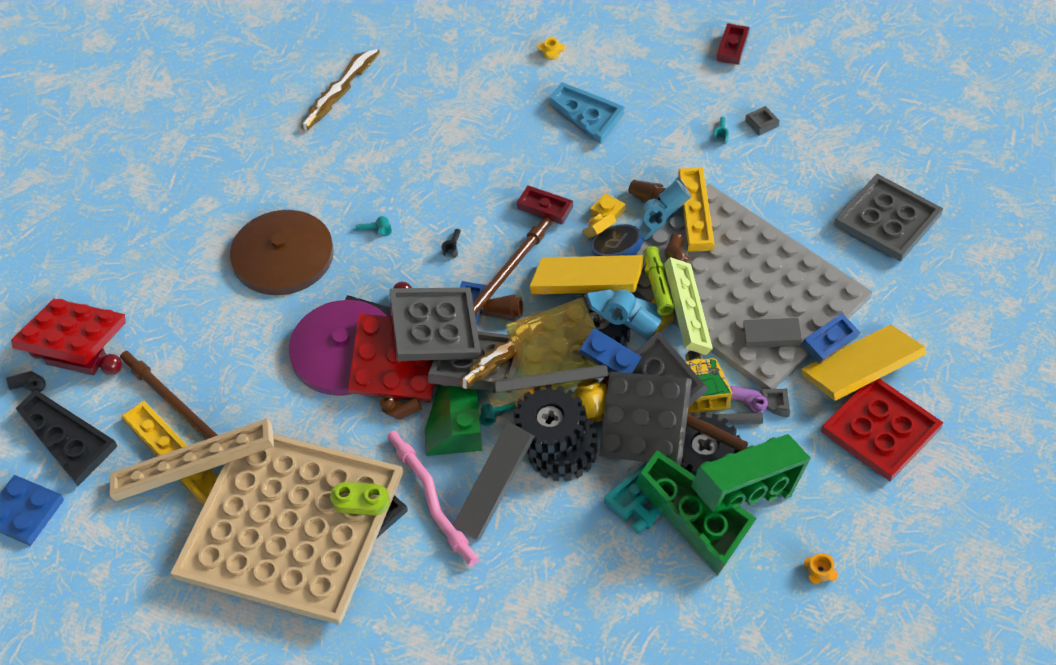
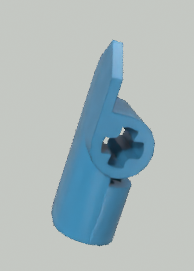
M677 177L669 187L659 194L660 201L651 199L643 205L644 222L640 229L643 241H646L666 223L667 218L691 198L690 192L680 177Z
M609 289L589 292L585 295L590 309L613 324L626 325L646 340L650 339L661 322L662 316L657 312L656 303L636 298L627 290L614 291Z

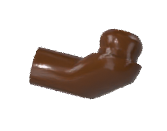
M676 233L671 235L664 254L667 259L671 257L688 263L689 256L685 255L684 251L680 248L683 242L681 235Z
M386 395L380 400L382 411L386 415L398 420L422 410V405L417 397L405 403L393 399L390 395Z

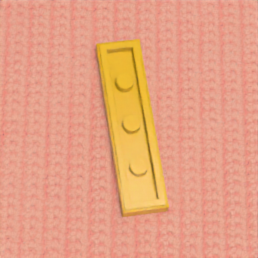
M703 167L679 168L678 177H680L691 194V198L682 205L688 252L714 251L715 244Z

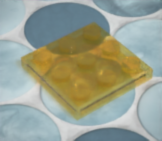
M583 298L506 325V331L525 376L598 366L578 354L593 328L596 329ZM582 381L552 385V390H557L558 386H562L565 391L576 387ZM546 386L540 387L541 391L546 390Z

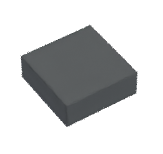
M766 106L747 114L745 117V121L759 136L779 127L780 120Z

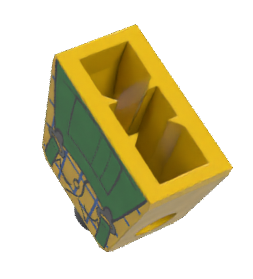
M695 351L687 352L685 354L686 363L709 388L707 392L688 407V414L730 409L732 392L718 361L714 358L702 359V354Z

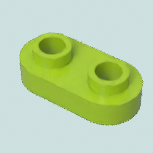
M342 482L334 486L330 493L332 506L339 513L375 516L384 513L390 505L387 489L379 484ZM349 493L348 496L341 497L342 494ZM378 495L377 498L370 499V496Z

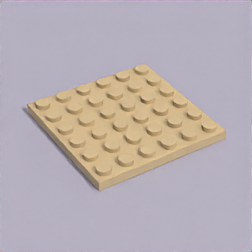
M273 434L274 447L224 464L170 574L175 580L341 625L388 509L384 513L375 516L339 513L332 506L330 499L331 490L342 482L379 484L387 489L391 504L403 475V468L390 463ZM344 493L341 497H346L349 493ZM372 495L370 499H375L378 495Z

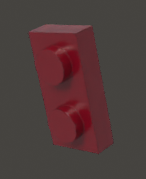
M727 23L717 52L716 61L739 65L749 36L750 27Z
M527 185L517 201L518 210L542 218L547 216L553 222L562 225L573 208V200Z

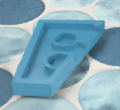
M563 82L550 96V104L600 144L624 114V106Z

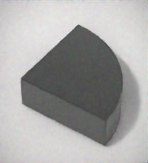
M759 389V393L768 401L766 408L768 411L778 416L789 417L788 389Z

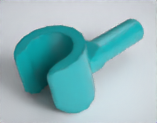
M725 117L720 118L719 127L714 131V142H716L719 136L725 138V143L728 142L729 131L725 128Z
M385 216L378 217L376 222L357 224L355 226L356 231L377 229L378 234L381 236H388L392 233L389 220Z
M512 402L497 407L491 404L483 405L480 414L481 424L483 426L493 425L497 421L496 415L515 409L516 403Z

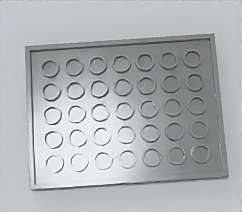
M708 184L706 190L715 244L714 251L688 252L681 207L666 220V223L646 241H643L640 250L635 255H642L645 248L654 246L658 248L661 263L664 264L668 260L664 252L671 235L674 233L681 235L683 242L680 248L684 251L685 255L689 256L688 263L691 264L713 348L711 352L762 389H776L811 354L802 344L800 346L746 348L743 330L744 320L798 318L803 342L806 337L841 313L849 319L871 298L872 291L711 184ZM644 261L636 290L632 294L636 298L652 302L655 298L650 280L645 275L646 265ZM665 274L667 285L669 287L667 275ZM674 309L673 313L675 314V317L672 324H674L676 327L680 329L676 311Z

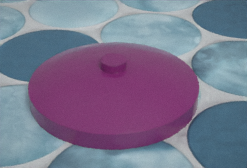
M357 300L333 301L309 312L297 324L289 342V356L298 378L309 388L323 394L334 396L351 395L348 393L359 313L387 315L377 307Z

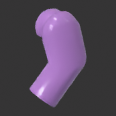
M730 386L732 392L731 400L743 402L755 413L766 410L768 401L757 390Z

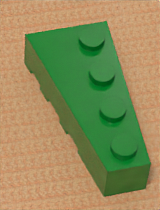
M789 434L778 438L772 437L762 444L751 445L743 451L734 454L729 453L716 461L703 463L698 467L691 487L712 512L738 508L744 501L748 505L757 504L761 498H765L768 502L777 499V495L780 494L784 498H789L792 496L811 457Z
M656 450L641 471L636 482L637 487L715 573L719 575L757 518L740 506L738 508L712 512L691 487L696 476Z

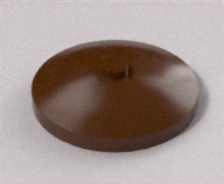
M278 210L254 218L236 234L230 249L231 264L240 282L253 291L267 295H286L310 287L327 272L334 255L332 237L326 225L315 216L297 210Z

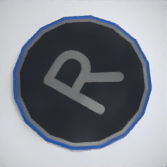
M618 224L608 227L593 238L591 242L592 252L595 256L635 255L643 244L641 232L636 226L629 224Z

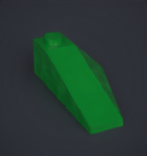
M438 386L424 429L426 456L483 451L477 389Z

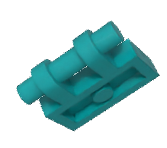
M646 463L604 497V504L623 521L627 520L632 514L637 518L631 524V528L636 534H639L645 528H651L656 523L655 519L662 514L655 505L648 511L643 507L649 499L636 485L637 479Z

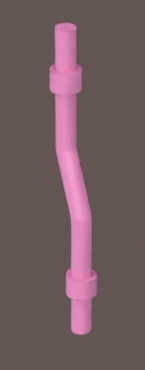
M396 431L390 432L387 439L397 450V456L403 463L409 465L422 482L431 517L448 538L447 542L453 551L459 552L469 566H474L479 561V558L468 546V539L461 531H457L441 511L432 476L416 457L417 453L409 443H405Z

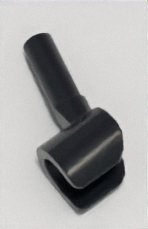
M455 229L451 240L443 242L441 247L443 256L450 249H452L453 258L458 256L457 240L461 233L460 229Z

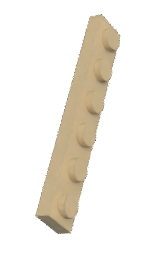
M267 418L110 473V496L116 502L274 447L272 424Z

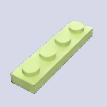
M670 257L664 263L684 348L707 355L713 348L691 264Z

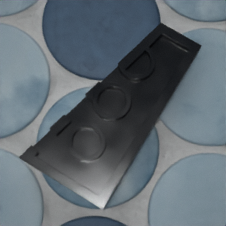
M36 389L16 407L21 418L77 486L117 447L114 439Z

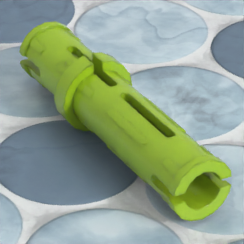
M650 246L645 248L642 253L646 265L645 275L650 280L658 314L668 316L674 312L675 307L672 303L665 277V266L661 263L658 248Z

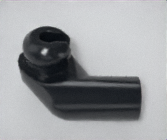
M33 371L6 377L9 390L25 387L32 392L35 389L41 392L46 386L45 379Z

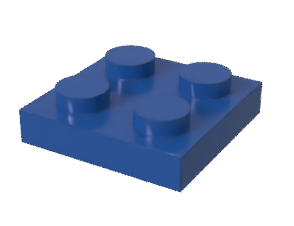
M13 475L0 493V533L31 546L64 501L62 495L17 475Z

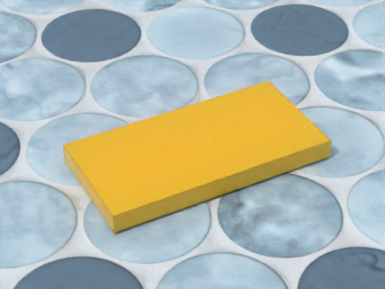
M643 255L541 258L529 286L531 294H587L589 292L611 289L614 291L627 290L634 293L644 265Z
M890 324L840 349L819 364L816 361L802 368V377L836 401L926 355V348Z

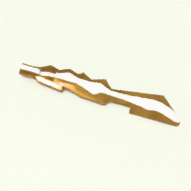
M376 49L354 55L341 79L331 82L329 90L322 92V96L315 100V105L309 109V115L301 124L304 130L309 131L316 122L320 121L332 109V105L340 100L351 88L350 82L357 74L362 75L380 54V50Z
M553 319L524 320L507 343L495 344L494 350L485 352L484 356L477 359V363L470 366V372L460 380L461 386L468 389L477 381L483 380L497 370L498 365L506 362L519 352V346L527 339L532 341L553 323Z

